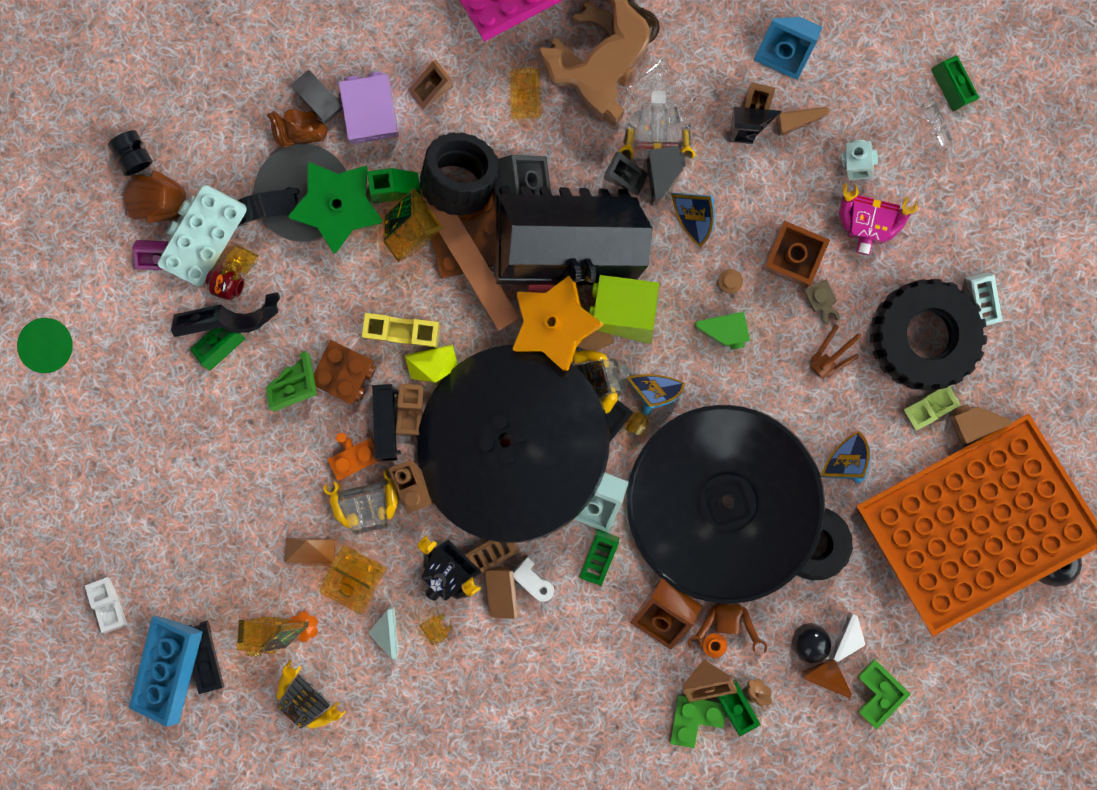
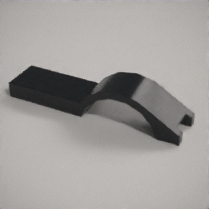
M299 188L257 193L237 200L245 204L247 209L237 227L247 225V223L258 219L289 215L296 207L295 194H300Z
M278 292L267 294L262 307L255 312L247 314L234 313L227 310L221 304L174 314L171 332L174 337L216 328H223L235 333L252 332L262 327L278 313L277 302L280 300V295Z

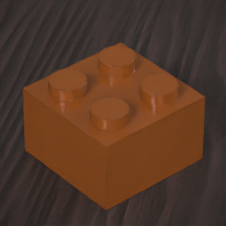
M784 220L778 228L762 269L807 288L811 286L830 239Z

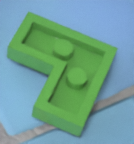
M875 659L857 675L874 692L857 711L877 730L911 694Z
M678 694L670 744L695 748L699 724L723 728L726 712L721 703L709 699L689 702L686 695Z

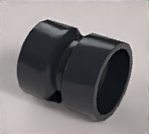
M136 130L124 132L114 137L108 143L113 156L119 158L118 165L124 176L137 174L153 163L147 149L141 148L143 142Z

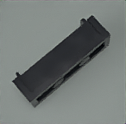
M392 384L372 385L375 459L378 462L397 461V455H401V451L397 450L394 396L399 394V391L397 389L394 390Z

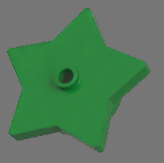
M309 162L308 193L289 214V219L317 228L333 254L337 253L353 230L382 224V218L366 197L368 167L362 166L337 174ZM335 199L341 201V207L338 209L332 206V201Z

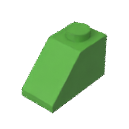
M744 312L694 323L695 329L723 347L730 346V350L745 347L744 342L750 341Z

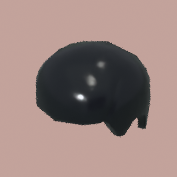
M814 623L801 625L795 630L792 638V645L796 654L801 660L810 664L823 661L831 652L832 645L829 635L824 628Z

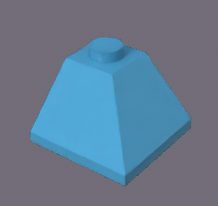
M802 17L773 18L754 57V61L798 80L818 41L822 26Z

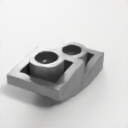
M307 70L290 85L325 124L343 109L337 99L310 70Z

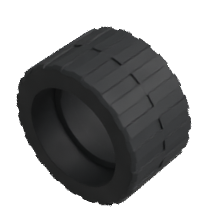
M452 132L439 136L431 142L426 150L419 183L422 195L431 206L449 215H471L482 210L490 200L498 176L499 164L497 155L491 146H488L484 140L474 135ZM446 166L462 167L472 172L478 180L468 183L454 181L444 175L440 168Z

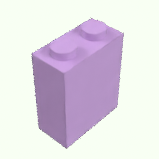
M373 72L368 74L369 77L359 79V76H349L344 78L345 81L339 82L347 135L351 144L399 136L388 74Z

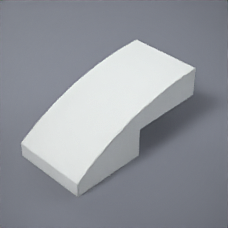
M109 577L85 585L91 609L95 610L101 633L105 634L127 626L125 615Z

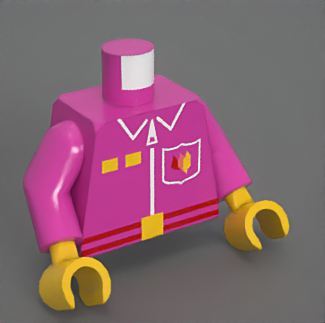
M844 183L842 186L844 196L840 204L839 217L843 228L848 231V237L859 239L856 253L869 256L873 243L881 245L885 241L892 240L903 229L910 214L917 210L918 202L916 200L915 204L909 207L906 205L909 197H905L902 201L903 209H900L901 205L858 195L856 184H854L853 191L847 192V183Z

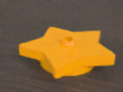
M567 276L546 293H516L524 322L513 346V351L543 352L565 371L569 370L576 347L582 339L603 326L601 321L580 306L576 282L572 281L570 276ZM555 319L556 323L554 326H552V322Z

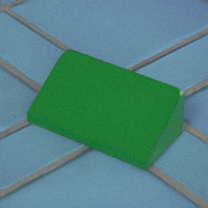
M957 55L931 69L952 111H956L979 99Z
M216 328L210 330L190 350L200 364L211 371L241 344L245 337L241 333Z
M735 679L733 682L737 688V693L718 696L717 698L740 737L761 726Z

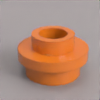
M711 633L703 640V650L709 657L719 658L727 650V641L721 634ZM713 642H718L720 644L717 650L711 649V644Z

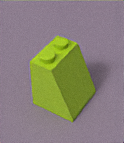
M600 275L599 283H594L592 297L596 298L595 307H590V314L603 323V326L596 331L652 344L659 282Z

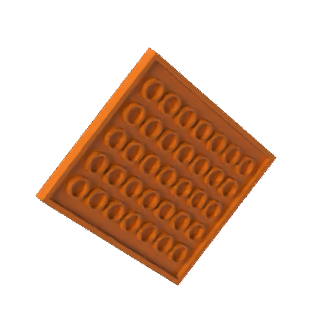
M1029 413L1011 422V425L983 437L856 506L931 637L940 634L1097 549V520Z

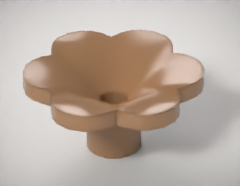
M751 679L747 682L749 688L747 698L749 702L756 703L760 707L764 705L769 706L772 703L770 697L772 692L769 687L764 685L761 679Z

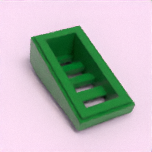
M596 529L579 574L580 579L602 586L619 545V537ZM600 541V542L606 543V544H608V545H611V547H607V546L602 545V544H600V543H598V542ZM595 549L608 553L607 557L595 553ZM591 559L603 562L604 566L591 562ZM588 567L601 572L600 576L588 572Z

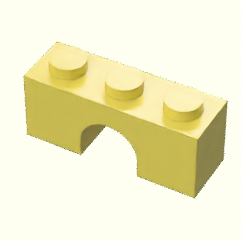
M365 313L362 338L438 348L441 324L434 321L402 319L387 315Z

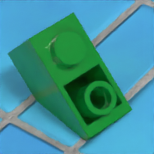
M395 168L367 171L370 196L373 204L403 200L410 192L411 199L421 197L417 172Z

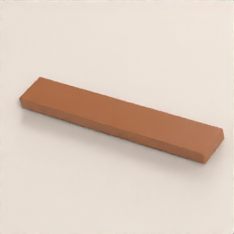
M428 201L422 204L498 331L519 320L520 317L500 284H496L495 276L458 215H449L443 211L441 212L434 206H431Z

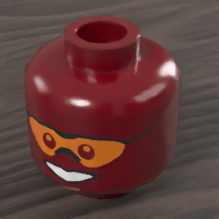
M218 265L213 271L210 270L205 280L210 294L225 300L239 297L245 283L240 271L223 265Z

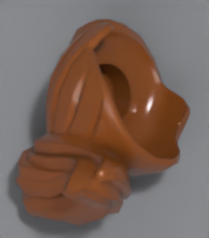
M290 109L284 113L283 118L275 111L267 114L271 122L273 137L281 147H289L296 142H320L326 137L328 128L322 121L317 119L313 111L302 112L297 109Z

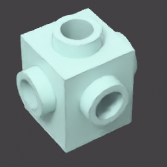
M855 140L852 143H846V152L842 153V165L847 167L849 180L874 178V165H878V152L873 150L871 141Z

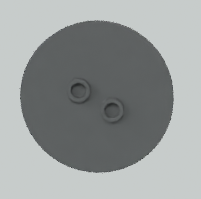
M310 144L291 145L278 150L264 162L255 180L254 194L299 188L300 194H295L297 206L308 193L309 162L337 174L345 172L346 169L332 153L321 147ZM338 199L333 200L332 206L336 209L340 208L341 201ZM289 215L262 219L274 233L291 241L312 242L323 238L317 228L291 220Z

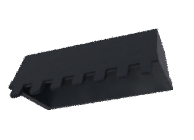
M509 186L499 187L500 194L496 196V284L557 285L567 276H570L572 281L576 282V285H594V283H599L600 275L638 280L649 266L653 227L642 210L637 197H631L627 190L618 189V197H612L608 189L599 188V196H592L588 188H579L580 196H572L569 188L560 187L559 196L552 195L548 187H540V195H533L527 186H520V195L512 194Z

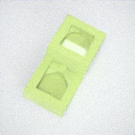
M948 386V388L935 390L905 408L904 411L917 431L936 421L942 415L961 406V403L952 388Z

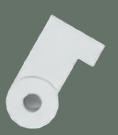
M527 555L513 570L514 579L537 600L542 602L548 601L554 595L553 584L550 580L539 576L532 569L535 562Z

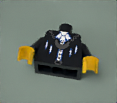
M425 535L418 542V549L424 553L423 568L425 570L422 574V580L429 585L425 594L430 600L436 601L439 597L446 601L451 597L462 599L471 597L481 590V587H477L473 580L482 571L451 541L447 540L435 548L437 542H430L428 536Z

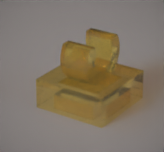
M444 614L437 617L433 616L419 625L431 645H435L447 638V632L452 629V625L443 628L440 624L441 619L446 617Z

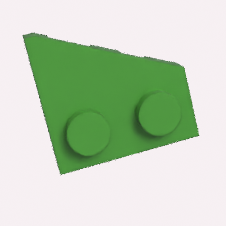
M306 351L299 355L301 359L292 368L287 366L280 376L266 387L269 409L273 412L317 395L311 357Z

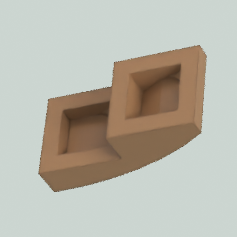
M399 384L397 436L418 437L419 425L423 414L424 385Z

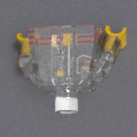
M652 92L651 103H643L641 110L635 111L626 123L623 135L624 145L621 146L619 152L622 154L623 150H629L631 152L630 159H632L634 149H658L679 146L680 152L691 151V158L694 159L695 152L690 146L693 144L690 122L683 112L678 111L677 104H666V92Z

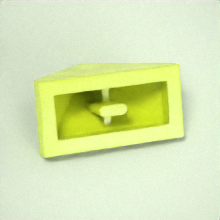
M453 344L405 355L410 377L414 380L436 383L450 374L451 370L458 365Z

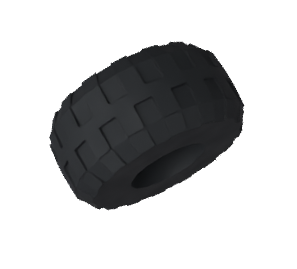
M825 508L824 526L822 529L827 536L828 546L822 555L809 559L807 564L797 574L801 578L813 581L825 580L840 573L849 562L853 551L852 533L845 520L830 509Z

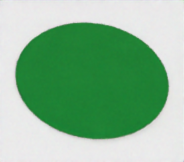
M38 318L29 322L21 330L17 340V351L21 361L26 367L38 373H52L61 369L70 359L73 350L70 332L61 322L52 318Z

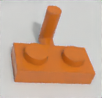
M338 433L336 435V440L342 443L345 451L327 459L338 481L378 462L375 459V444L372 437L354 446L347 433Z

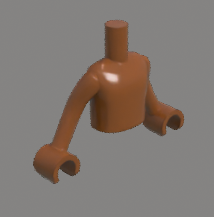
M718 603L713 605L698 633L692 635L688 640V646L691 648V640L698 639L701 648L703 638L715 617V632L741 634L743 617L744 625L753 641V651L755 652V645L757 643L764 644V653L767 651V644L763 639H759L748 610L738 603Z

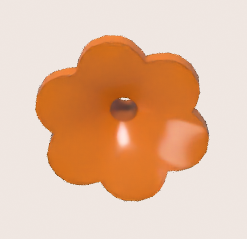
M301 611L298 616L291 617L289 621L291 625L290 630L301 629V626L305 628L297 636L299 641L307 642L310 637H315L318 634L316 627L318 619L315 616H310L307 611Z

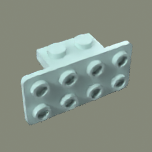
M203 185L196 197L192 195L188 202L184 201L178 211L180 217L177 222H171L166 232L169 235L168 245L158 260V266L196 286H202L208 272L212 270L245 215L246 205L209 185Z

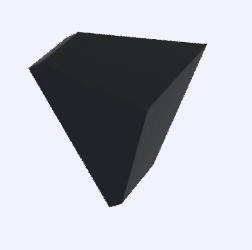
M734 107L729 142L753 144L755 137L782 111Z

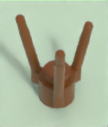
M834 325L817 353L811 357L813 362L810 364V367L822 379L826 376L830 378L836 371L859 358V355L855 354L834 366L836 364L834 361L861 337V334H856L831 357L827 354L821 356L839 328V325Z

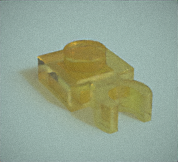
M237 245L227 255L221 274L225 275L226 272H234L233 280L236 281L240 278L241 272L248 274L257 263L259 255Z

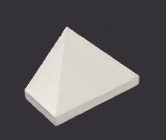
M848 612L830 654V657L835 661H840L865 646L858 616L851 612Z

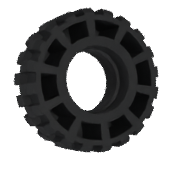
M941 279L917 280L891 292L886 300L878 306L877 315L873 317L871 323L873 334H870V343H873L875 349L872 352L875 359H878L881 363L880 368L882 371L892 376V380L896 383L904 384L907 388L914 390L944 389L963 381L966 375H970L976 369V362L981 361L984 352L981 351L982 346L987 344V335H984L983 328L987 327L985 318L981 319L979 312L981 308L979 304L973 303L970 300L972 296L966 290L961 291L958 289V285L952 282H942ZM922 312L937 314L948 328L949 340L947 347L942 354L934 358L918 356L908 343L907 328L909 322L914 316Z

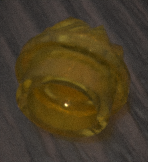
M642 412L633 413L626 422L628 424L625 430L644 437L645 432L649 431V419Z

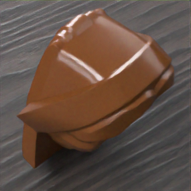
M155 170L152 171L150 176L133 175L132 181H129L128 187L125 188L124 203L126 204V211H128L129 217L134 220L145 218L147 223L170 221L180 216L178 211L186 200V191L183 186Z

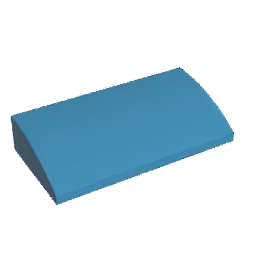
M152 616L129 704L130 709L166 727L179 723L202 631L170 619Z

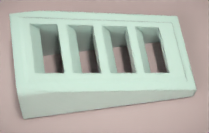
M986 272L966 277L968 293L972 296L970 300L973 303H978L981 308L982 303L991 301L992 305L981 308L979 312L981 319L985 318L986 325L1003 322L995 275ZM986 282V286L977 287V284ZM984 292H988V293H989L988 296H984V297H980V298H979V294H980V293H984ZM994 312V315L983 317L982 313Z

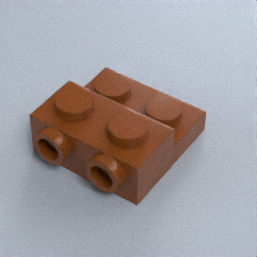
M330 340L313 374L315 387L354 405L356 401H361L366 389L362 387L366 379L371 380L376 367L373 364L375 361Z

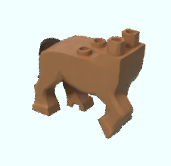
M586 0L580 12L574 14L572 21L579 25H596L603 29L609 37L598 44L584 62L567 49L557 37L552 41L550 48L541 47L539 54L553 85L576 88L577 95L583 106L601 123L603 120H606L615 127L624 116L623 113L625 111L624 108L616 103L618 97L616 89L620 85L624 87L632 78L633 69L643 57L648 44L658 36L660 30L659 20L652 12L639 7L634 0H603L611 5L613 13L599 8L589 0Z

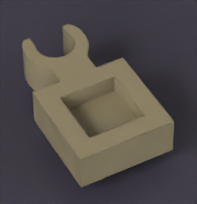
M827 279L803 290L813 312L821 309L822 320L825 325L830 324L827 320L829 313H832L836 320L840 319L839 313L831 306L837 300Z

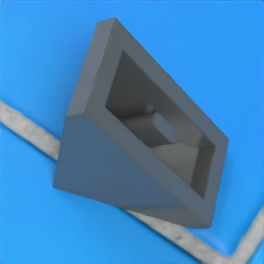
M616 151L605 172L604 179L638 195L648 173Z

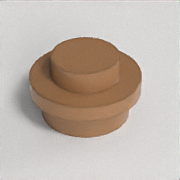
M727 269L720 274L718 284L723 292L733 294L741 289L743 278L737 270Z

